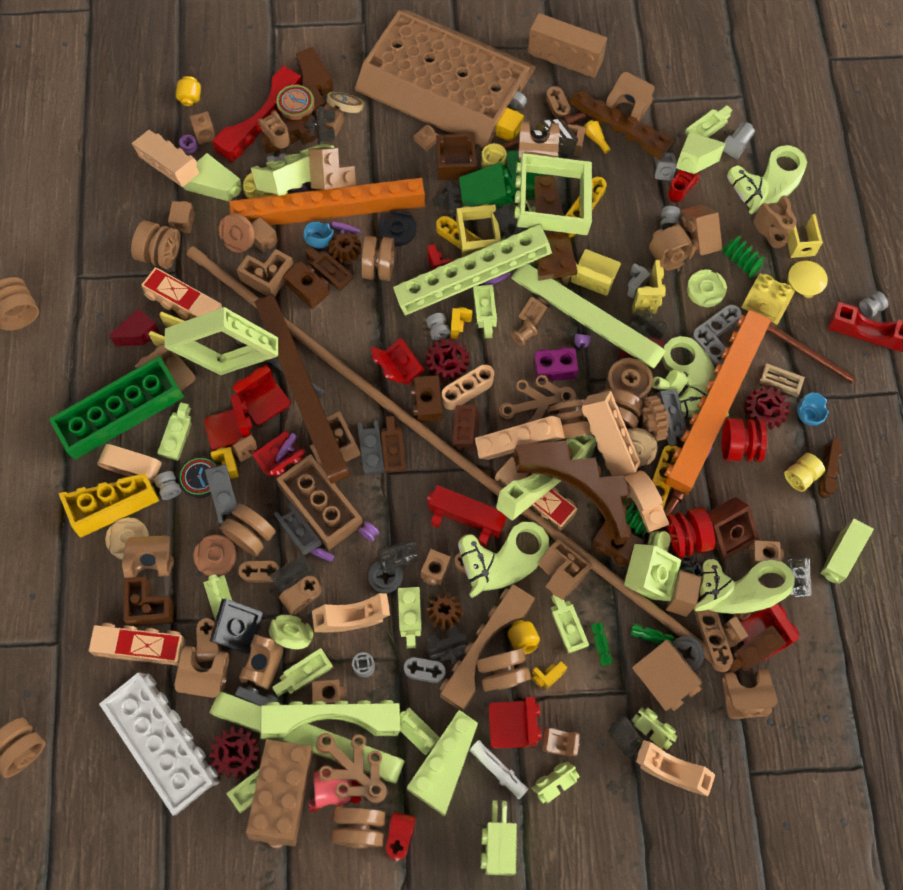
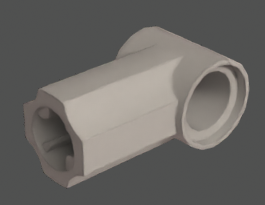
M748 122L741 123L733 135H729L724 143L726 144L723 152L738 159L743 153L746 144L755 133L753 126Z

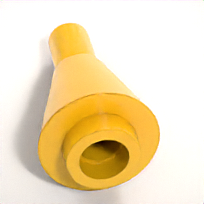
M591 120L584 126L586 127L585 135L598 144L604 153L610 151V147L604 140L599 122Z

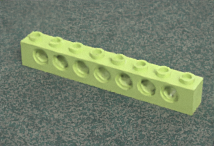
M540 224L530 227L519 234L512 235L505 240L493 243L484 249L474 251L472 254L458 258L444 266H439L430 272L420 274L416 278L400 283L393 287L399 305L406 316L552 254V251Z

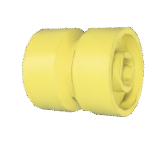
M499 144L487 145L482 151L481 169L499 162L506 168L507 153L505 148Z
M805 453L797 460L796 464L791 465L785 471L784 475L787 482L794 489L804 492L811 486L813 481H816L825 473V467L815 455Z

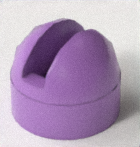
M575 334V345L580 348L582 343V348H586L590 343L591 336Z

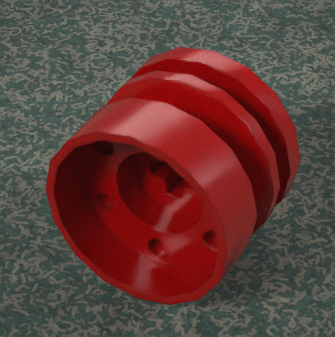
M725 419L721 440L724 461L740 462L744 454L746 462L754 460V462L762 463L767 448V428L763 419H756L755 422L753 419H748L745 427L742 419Z
M703 507L687 510L685 516L681 512L676 513L675 516L673 514L666 515L669 525L665 527V532L670 535L669 547L675 557L679 559L685 555L691 556L694 550L698 554L714 550V529L710 517Z

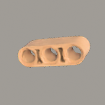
M481 365L447 385L442 390L443 407L448 410H454L456 405H463L489 389L493 385L494 380L493 368L489 365ZM486 375V376H488L489 378H488V379H482L480 376ZM466 385H469V386H471V387H473V388L470 389V390H467V389H464L463 387L466 386ZM452 395L455 399L449 400L446 397Z
M110 444L105 445L97 462L100 467L129 477L146 473L151 483H154V478L157 476L162 465L155 458Z

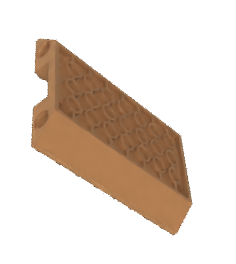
M399 10L363 62L355 91L450 134H474L475 145L484 149L495 136L497 123L517 91L521 93L536 66L409 10ZM400 44L401 47L394 48L393 45ZM431 58V59H433L434 61L431 62V63H429V62H426L425 60ZM466 73L467 76L460 77L458 74ZM497 87L500 91L494 92L491 89Z

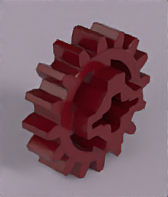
M442 338L440 344L437 341L434 342L435 348L429 347V353H426V366L430 367V374L435 373V376H442L443 381H446L447 377L454 381V376L461 378V372H467L466 366H469L470 361L468 359L469 352H465V345L460 347L459 340L453 343L452 338L449 339V342ZM434 358H435L436 361L439 363L438 366L436 365V363H435V361H434Z
M762 386L760 391L755 388L753 394L750 393L748 395V400L744 404L747 408L744 412L745 414H750L748 419H753L754 421L756 419H763L766 426L772 430L774 426L779 428L782 422L785 423L787 420V416L791 411L787 409L790 402L784 401L787 397L786 395H779L781 390L774 392L772 386L769 390Z
M231 727L229 734L223 730L222 738L215 737L218 742L217 745L212 744L210 746L215 750V753L209 754V757L216 759L212 766H220L217 772L222 774L226 771L225 777L230 778L233 773L234 777L239 779L240 772L247 776L248 768L255 769L252 764L253 761H259L255 753L260 752V748L254 747L258 741L257 739L250 740L253 735L251 732L244 735L245 730L243 728H240L237 733L235 728ZM232 738H240L236 742H228ZM247 745L250 748L249 758L246 757ZM228 747L237 750L242 759L232 756ZM221 748L224 749V757L222 758V761L220 757ZM233 764H243L238 768H230Z

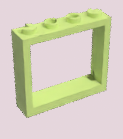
M522 153L520 163L517 162L516 173H519L515 182V188H518V191L515 193V203H518V206H515L514 218H517V227L530 228L541 224L543 230L588 235L592 223V162ZM526 172L579 178L580 218L525 211Z
M223 307L165 328L164 348L219 375H223L278 357V337ZM222 331L248 346L221 355L195 340Z

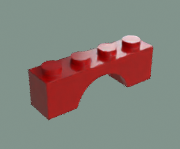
M838 302L831 313L828 330L903 352V321L896 320L887 323L872 321L861 315L858 307Z

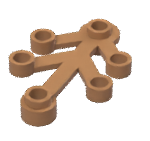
M540 375L536 378L535 385L538 388H545L554 394V396L546 397L531 388L527 381L519 380L515 386L516 390L520 393H525L535 400L516 405L503 403L498 409V414L500 418L509 420L515 413L537 408L531 420L527 422L529 423L541 419L549 405L565 401L563 398L564 393L570 396L569 400L576 399V393L570 387L559 388L550 383L546 376ZM538 379H544L545 384L540 385L538 383ZM519 383L525 384L524 390L518 387ZM505 407H509V408H510V410H511V413H510V414H505V413H504V408H505Z
M321 734L316 741L318 752L322 754L329 753L346 770H333L329 766H323L319 771V779L322 782H329L330 780H357L362 786L350 787L347 783H339L335 789L336 796L340 799H344L347 796L365 797L368 802L373 804L382 802L387 795V788L380 781L379 764L382 760V754L376 750L370 752L367 758L369 765H371L369 779L363 773V748L366 743L363 735L357 734L351 741L353 763L335 745V739L331 734ZM328 739L330 744L324 745L322 740ZM359 739L362 741V745H356L354 741ZM371 756H377L379 761H372ZM328 771L330 776L324 777L322 772ZM344 787L347 793L341 794L338 789ZM374 787L378 788L379 794H374L371 789Z

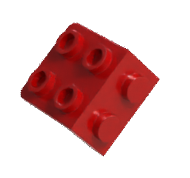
M401 338L386 351L374 346L370 348L373 354L371 356L376 364L382 366L384 376L390 381L393 380L398 384L408 385L414 380V377H418L425 371L424 367Z
M267 365L255 369L250 376L238 380L232 387L234 394L239 395L240 401H245L249 416L258 426L264 424L291 405L288 397L273 379L272 372Z
M238 394L230 396L233 405L232 410L204 419L212 451H216L221 447L233 446L239 439L251 435L249 429L253 428L250 417L245 416V413H248L245 401H240Z
M287 431L282 432L251 454L265 475H275L276 477L286 470V465L295 464L303 459L302 454L305 453V450L298 448L294 442L292 446L295 448L294 451L289 450L283 459L279 462L276 461L279 450L290 437Z
M778 603L772 607L762 609L740 622L748 634V637L742 641L744 645L770 626H774L786 644L769 657L800 639L797 627L789 622L785 609Z
M526 697L524 701L489 704L490 741L492 748L536 747L538 740H542L541 726H537L536 717H540L539 703H535V697Z

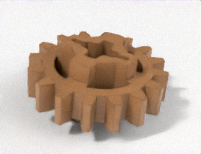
M657 395L645 397L643 401L645 406L642 408L643 425L656 441L664 440L668 436V410L661 404V400Z

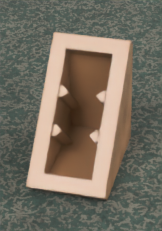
M680 570L672 599L668 601L665 610L687 617L697 605L701 576Z

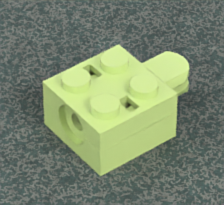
M652 531L647 545H634L624 586L652 600L671 601L681 563L680 559L668 553L671 539L667 532Z
M492 800V823L488 822L486 828L482 830L481 844H486V853L481 854V869H485V875L513 876L516 874L517 824L506 823L507 801L501 802V823H497V800Z

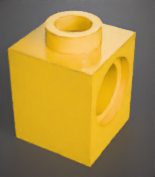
M507 108L497 123L496 136L507 141L514 140L520 132V125L524 115Z

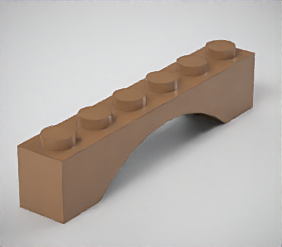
M514 584L510 589L506 588L499 598L502 602L498 607L494 606L488 614L490 620L486 625L482 624L476 633L478 638L474 643L470 642L464 651L467 655L463 661L458 660L452 669V672H454L450 680L446 678L439 689L442 691L440 698L461 712L465 710L475 694L476 661L486 644L502 629L518 620H523L534 604L535 598Z

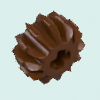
M340 231L339 236L333 235V241H329V254L336 261L340 260L341 265L345 261L349 265L351 260L357 261L358 255H361L362 251L361 241L357 240L356 234L350 236L348 231L343 235Z
M444 592L443 598L436 594V601L431 599L428 601L431 607L426 608V613L430 614L427 620H434V628L440 623L441 630H445V624H448L449 628L452 629L454 628L453 622L460 623L458 616L463 615V610L458 609L461 607V602H455V595L448 599V594ZM441 608L448 610V614L441 613Z

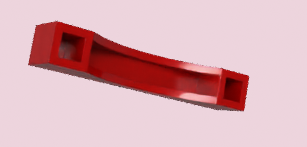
M283 65L272 77L270 95L263 107L248 120L235 126L224 128L212 140L215 152L232 163L237 158H240L244 150L254 143L260 133H263L258 119L268 117L274 110L279 115L280 111L276 104L279 92L290 85L302 86L301 76Z

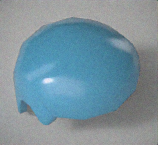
M311 222L305 226L303 237L305 242L311 247L324 248L332 240L334 229H330L328 223Z
M814 392L805 395L797 405V413L800 420L810 426H817L823 423L829 413V410L826 409L827 399L821 394Z

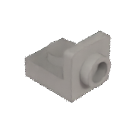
M667 153L661 160L654 157L656 164L655 179L672 181L677 166L674 153Z
M636 263L632 265L630 276L633 278L627 285L629 287L627 295L632 299L635 298L638 288L647 285L650 273L644 267L638 266Z

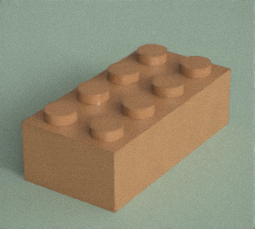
M538 13L530 29L528 54L595 78L603 62L607 37Z
M311 454L276 479L279 488L328 550L363 526L361 516L334 483H330L325 471Z
M266 739L246 831L249 840L288 846L296 845L313 757L312 746Z

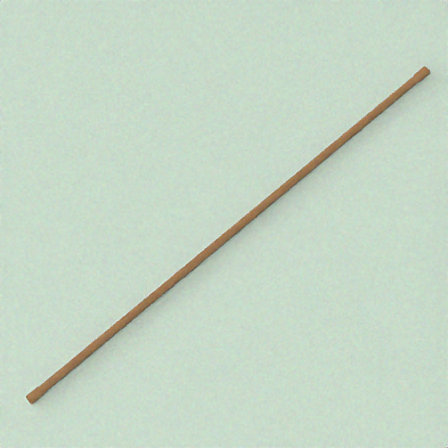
M192 246L187 251L188 257L200 266H203L257 308L254 301L259 300V297L208 259L196 247ZM284 317L291 336L499 496L500 491L504 488ZM530 507L521 513L529 521L541 526L546 534L555 541L558 539L591 564L592 570L677 636H689L697 639L703 646L704 658L711 663L705 643L645 596L624 586L625 581Z

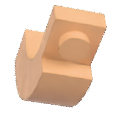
M641 470L636 471L634 474L625 475V480L630 486V494L627 498L631 497L635 502L647 533L668 526L669 522L661 505L663 504L662 498L650 477Z
M380 593L354 604L323 605L312 610L314 631L341 632L365 628L383 622V618L390 616L387 594Z
M645 740L638 751L636 762L641 765L640 768L682 789L704 796L709 795L715 774L706 767L671 756L652 742Z

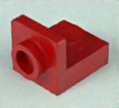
M435 244L427 246V258L432 270L453 262L452 258L443 260L441 251H437Z

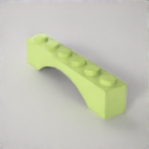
M592 435L568 438L567 445L572 450V460L591 458L597 443L596 438ZM536 473L525 479L514 480L500 491L496 508L509 519L514 520L562 480Z
M391 700L380 701V704H371L370 701H358L357 704H348L347 701H337L335 704L316 701L312 702V705H303L302 702H290L289 705L268 702L266 705H261V739L284 738L304 724L326 719L354 723L366 729L374 736H398L400 732L399 703H393Z

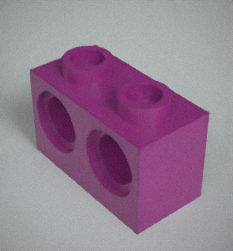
M575 348L541 349L534 353L533 362L536 378L544 375L548 378V381L576 379L578 365ZM565 360L568 361L570 364L565 365L561 363V361ZM546 362L549 366H543L541 363ZM542 378L538 379V382H544V381H545V380L542 379Z

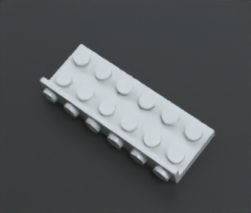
M137 673L99 705L174 816L211 786L219 784L218 773L204 759L206 756L203 750L195 746L190 731L182 727L179 722L181 721L179 715L168 706L167 697L157 690L154 678L149 674Z

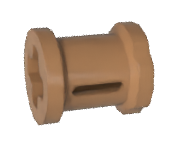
M525 321L521 328L511 332L513 340L521 347L525 345V341L530 337L538 334L537 329L530 321Z

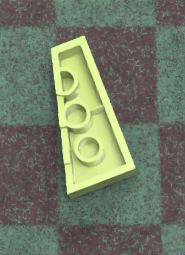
M320 144V145H317V146H314V147H311V148H320V147H331V148H334V145ZM309 150L300 151L301 155L290 154L284 156V161H269L266 163L267 167L264 168L252 167L251 171L256 189L281 196L287 194V191L290 189H297L302 187L303 183L311 182Z
M460 710L407 786L409 792L444 817L446 816L478 725L476 721Z

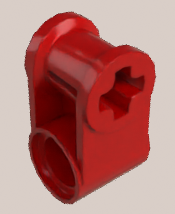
M679 170L669 187L668 198L673 202L682 201L696 185L700 174Z
M393 812L386 843V851L391 859L399 861L407 855L410 839L415 827V816ZM397 843H400L403 850L394 854L391 846H396Z

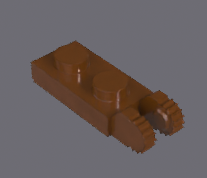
M833 438L825 445L822 460L825 473L819 478L818 493L822 498L829 497L836 492L838 485L835 478L839 473L837 463L841 457L842 448L840 447L841 440Z

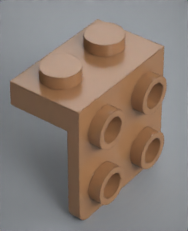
M165 343L156 347L154 352L141 358L138 364L135 365L137 369L160 356L181 391L196 380L195 375L176 353L164 348Z

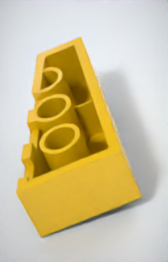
M146 473L118 479L114 483H100L98 486L88 489L85 487L78 488L75 492L67 493L65 491L58 493L70 524L80 538L159 501Z

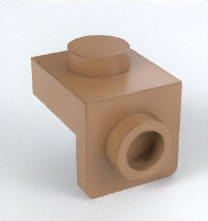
M545 728L542 751L564 757L577 756L580 747V734Z

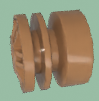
M143 220L136 228L131 246L133 259L148 264L152 262L154 266L169 269L178 255L180 233L177 229L166 226L160 228L159 224Z
M16 277L1 279L0 328L6 331H14L28 326L39 315V309L25 282Z
M586 399L565 400L547 408L548 414H558L555 417L561 419L565 439L558 441H565L568 438L584 435L595 436L590 431L589 421H584L585 416L582 412V405Z

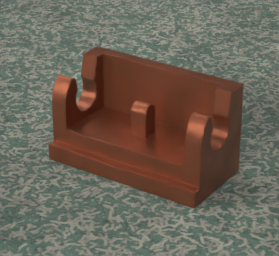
M476 405L455 406L453 445H456L460 451H463V447H467L471 452H477L475 438L479 434L480 413Z

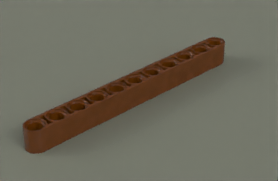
M272 293L254 301L266 331L278 337L277 358L330 483L333 484L351 476L274 294Z

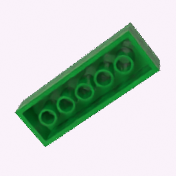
M158 356L49 418L66 452L73 459L77 460L185 396L162 358Z

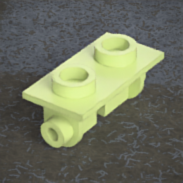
M211 575L208 577L209 581L203 582L215 620L221 600L226 598L232 601L224 575L220 577Z
M641 707L639 710L641 716L636 714L631 720L635 723L633 726L645 735L652 729L654 733L649 739L661 749L668 750L672 745L669 740L671 739L675 742L677 739L676 731L669 724L665 723L663 725L658 721V716L651 709L647 708L645 710Z
M410 708L400 714V731L426 756L436 745L440 737Z
M568 761L566 763L563 762L558 764L551 774L539 778L531 789L538 794L542 804L545 802L549 803L561 794L556 786L560 784L565 791L576 783L580 776L575 770L576 767Z

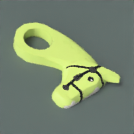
M789 145L779 146L771 152L764 177L747 173L742 167L737 165L728 171L727 178L743 202L750 208L748 213L753 214L760 208L762 203H777L781 196H788L798 186L806 169L807 160L804 153L798 148ZM784 156L790 157L797 163V169L793 171L783 170L779 167L776 160Z
M679 336L670 339L663 349L666 353L661 360L669 372L675 369L689 374L688 382L686 383L688 388L679 397L685 418L692 417L694 412L698 414L700 408L697 405L702 396H707L708 391L705 389L710 379L714 380L716 375L713 374L715 367L702 347L689 337ZM676 347H683L692 353L694 360L689 365H679L673 361L670 352Z
M534 522L519 523L511 529L498 554L482 547L474 535L462 536L458 542V547L466 574L473 587L469 595L473 598L482 591L501 589L513 585L531 574L549 549V537L545 530ZM522 532L533 534L539 542L538 552L532 555L521 552L516 545L517 535Z
M713 559L706 560L701 565V602L694 607V610H711L733 614L754 612L772 607L791 594L794 586L792 570L783 562L775 560L762 561L755 565L742 579L734 582L722 572V567L718 561ZM776 573L782 576L785 582L780 587L767 588L761 585L758 580L763 574Z

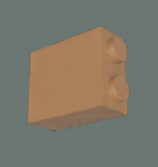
M669 640L664 641L632 667L666 711L670 708L675 711L684 704L682 699L689 694L690 697H693L702 690L699 685L703 682Z

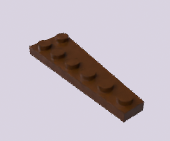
M577 91L571 96L569 104L593 117L601 124L608 123L614 132L624 133L627 135L626 139L628 141H637L642 145L641 149L659 160L669 152L675 143V140L671 139L669 135L654 130L650 125L638 122L634 117H628L619 109L606 106L603 101L593 99L586 92Z
M554 175L535 176V212L564 216ZM543 230L552 254L537 260L538 281L577 275L578 270L568 233Z

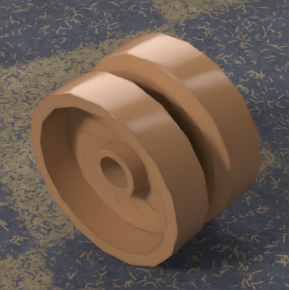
M366 235L362 253V279L373 280L378 268L379 279L381 281H391L395 260L394 238L383 237L378 249L376 236Z
M621 359L614 363L609 370L604 390H623L637 396L643 402L645 397H648L652 387L653 376L651 370L638 359Z
M605 389L600 393L612 392L626 428H637L638 418L644 405L642 400L623 390Z
M239 503L231 512L235 520L226 519L219 528L237 546L256 557L264 548L261 540L270 541L276 532L259 514Z
M523 648L476 661L479 672L493 671L494 675L484 677L481 680L484 692L517 686L518 683L532 679L528 667L514 669V665L526 660Z
M24 718L15 719L0 729V774L4 778L12 777L28 767L45 747L46 742L38 733H32L33 727Z
M358 808L334 809L333 821L336 824L348 827L336 828L332 831V844L346 845V847L351 848L383 847V833L369 829L370 827H382L384 825L385 812Z

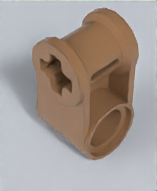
M275 110L268 117L258 119L261 130L268 136L275 147L285 148L289 145L288 128Z
M306 576L282 592L279 599L293 616L321 595L322 587L315 577ZM311 584L314 590L310 591L307 586Z
M209 618L199 621L196 628V657L198 663L214 661L216 654L221 651V645L209 642L213 630H209V634L204 632L208 625L212 628L214 627L215 622Z

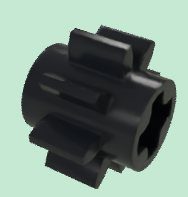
M684 557V560H681L679 571L682 570L701 576L702 568L698 562H694V558Z

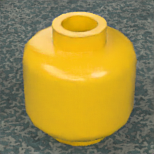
M185 76L177 81L176 98L181 101L182 105L192 106L194 103L199 102L201 85L197 82V79Z
M518 620L512 624L508 631V638L514 650L523 648L525 654H529L537 649L540 637L533 623Z

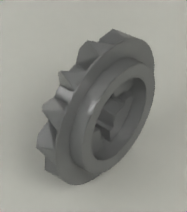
M384 559L372 565L369 570L368 579L371 587L378 593L388 594L396 591L402 584L403 573L396 562ZM384 569H386L388 575H392V578H388L387 585H385L383 579H380V576H383Z
M683 636L677 638L672 643L682 657L684 656L682 649L687 650L692 647L690 654L693 658L688 657L685 661L693 671L703 664L705 654L703 646L697 639Z

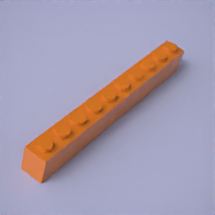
M422 178L292 193L281 196L229 201L230 214H241L251 224L261 217L269 226L425 207V193Z
M750 309L745 316L741 315L736 325L739 326L738 331H733L729 342L732 344L730 348L726 346L721 356L724 359L723 363L717 364L713 372L716 377L714 380L710 379L705 389L708 391L706 397L702 396L697 405L700 410L698 414L694 412L689 422L692 427L690 431L686 429L681 441L684 444L682 448L677 447L672 457L676 460L673 465L669 464L664 474L667 476L664 484L686 495L692 489L771 319Z

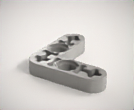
M735 305L726 306L697 327L692 335V339L708 354L715 367L718 363H723L724 359H721V356L726 348L717 337L734 326L741 317V310ZM728 313H729V314H732V313L735 314L734 317L731 316V317H729V318L727 319V321L725 320V318L727 317ZM719 322L722 328L716 330L712 327L711 323ZM698 335H705V339L703 337L698 338ZM717 347L720 350V354H712L710 348Z

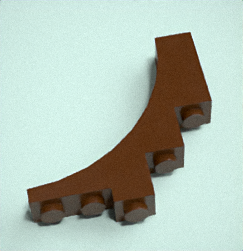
M313 47L296 53L297 65L303 76V86L308 88L314 97V109L311 114L303 116L302 119L290 120L287 118L284 122L288 128L290 145L298 140H301L303 145L320 138L319 126L314 119H318L326 105L322 95L333 91L332 78ZM267 135L261 137L266 154L280 149L274 146Z
M567 440L516 445L513 452L516 473H536L551 476L580 490L603 514L611 529L615 545L626 542L631 534L630 525L626 523L625 519L626 506L624 501L630 494V486L626 482L624 475L601 477V468L597 465L596 458L572 460V450L568 448Z

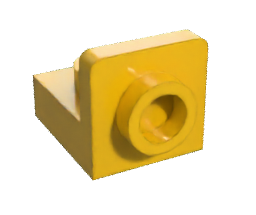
M463 307L452 309L450 338L458 339L459 332H463L464 322H471L472 310Z
M221 447L210 453L215 463L222 462V465H227L231 479L239 477L231 447Z
M562 661L558 665L553 663L545 671L546 676L535 667L532 670V679L540 688L543 686L547 690L566 672L567 667Z

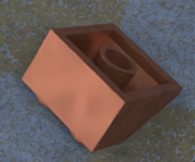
M736 496L707 512L714 529L715 548L724 560L750 546L754 540H759L750 505Z

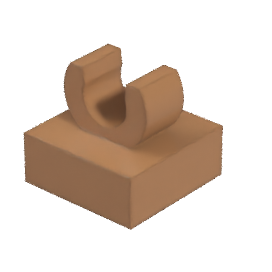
M426 125L413 136V139L425 151H428L436 144V135L438 134L430 125Z

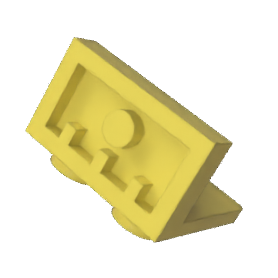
M585 249L579 264H576L577 275L571 277V282L607 296L621 263Z
M655 260L649 278L650 286L637 289L632 305L633 314H656L658 307L662 305V297L665 296V285H662L661 279L664 277V269L660 267V260Z
M760 273L741 308L747 311L750 309L771 319L774 324L778 325L795 290L786 283L774 280L770 275Z

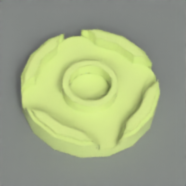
M707 269L694 273L687 284V293L690 299L703 307H712L721 303L727 291L724 278L717 272L715 274Z
M292 615L277 616L275 620L271 621L269 626L271 638L276 643L291 649L307 647L312 641L313 630L308 623L304 624L301 622L302 619Z

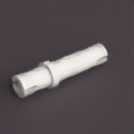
M480 740L471 747L469 751L518 800L528 791L529 788L514 775L515 772L505 767Z

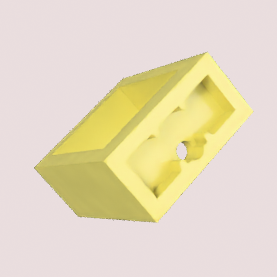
M484 204L477 207L465 206L457 208L456 221L462 257L501 241L495 205ZM491 218L494 239L466 241L463 221Z

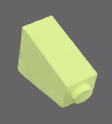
M689 132L676 168L695 174L719 162L726 143Z
M208 153L197 161L196 167L199 174L183 186L187 191L225 201H230L237 197L242 190L240 178Z
M853 519L840 531L820 574L833 583L840 584L844 581L874 529Z

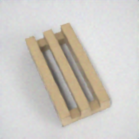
M766 363L759 383L768 387L772 386L773 389L798 397L805 377ZM768 371L771 372V373L780 375V376L778 377V376L769 374ZM786 378L798 382V384L788 381Z

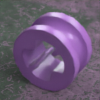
M184 135L179 140L180 147L185 154H192L198 148L196 139L192 135Z
M365 521L363 528L360 527L358 531L366 539L373 542L375 540L374 536L379 535L380 532L372 524Z

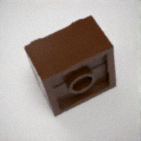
M474 134L436 135L438 180H458L459 177L476 171Z

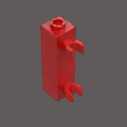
M438 485L434 491H430L426 501L429 503V510L435 512L431 519L432 526L439 528L444 516L482 531L478 541L484 547H486L490 535L497 538L500 537L507 520V516L498 509Z

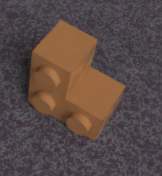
M320 147L308 149L311 188L327 190L356 186L355 166L339 165L338 148Z
M703 204L681 210L680 224L683 229L691 233V242L695 246V253L702 256L722 250L717 211Z
M275 249L265 264L247 255L237 268V273L242 283L266 296L272 293L276 296L285 283L283 275L294 267L292 257Z
M339 411L327 417L345 462L360 456L358 447L341 412ZM313 444L310 447L313 451V454L318 464L324 470L318 453Z
M559 539L549 547L538 563V566L546 574L552 576L545 587L562 601L582 582L592 568L591 564Z

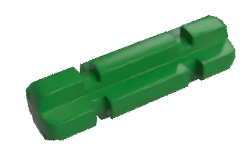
M592 624L591 630L592 634L595 635L594 642L597 654L600 655V665L608 666L612 663V657L608 653L610 650L606 634H603L605 631L603 624Z
M636 623L633 624L631 629L632 636L638 638L641 636L642 639L656 644L663 643L666 640H669L671 643L674 641L673 635L667 633L663 635V632L648 627L642 628V625Z

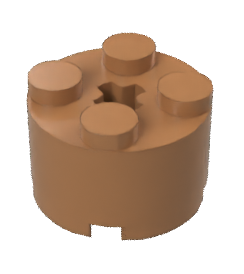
M676 224L665 230H657L653 234L649 250L655 260H660V267L669 271L684 265L683 261L687 257L690 260L695 253V246L681 225Z

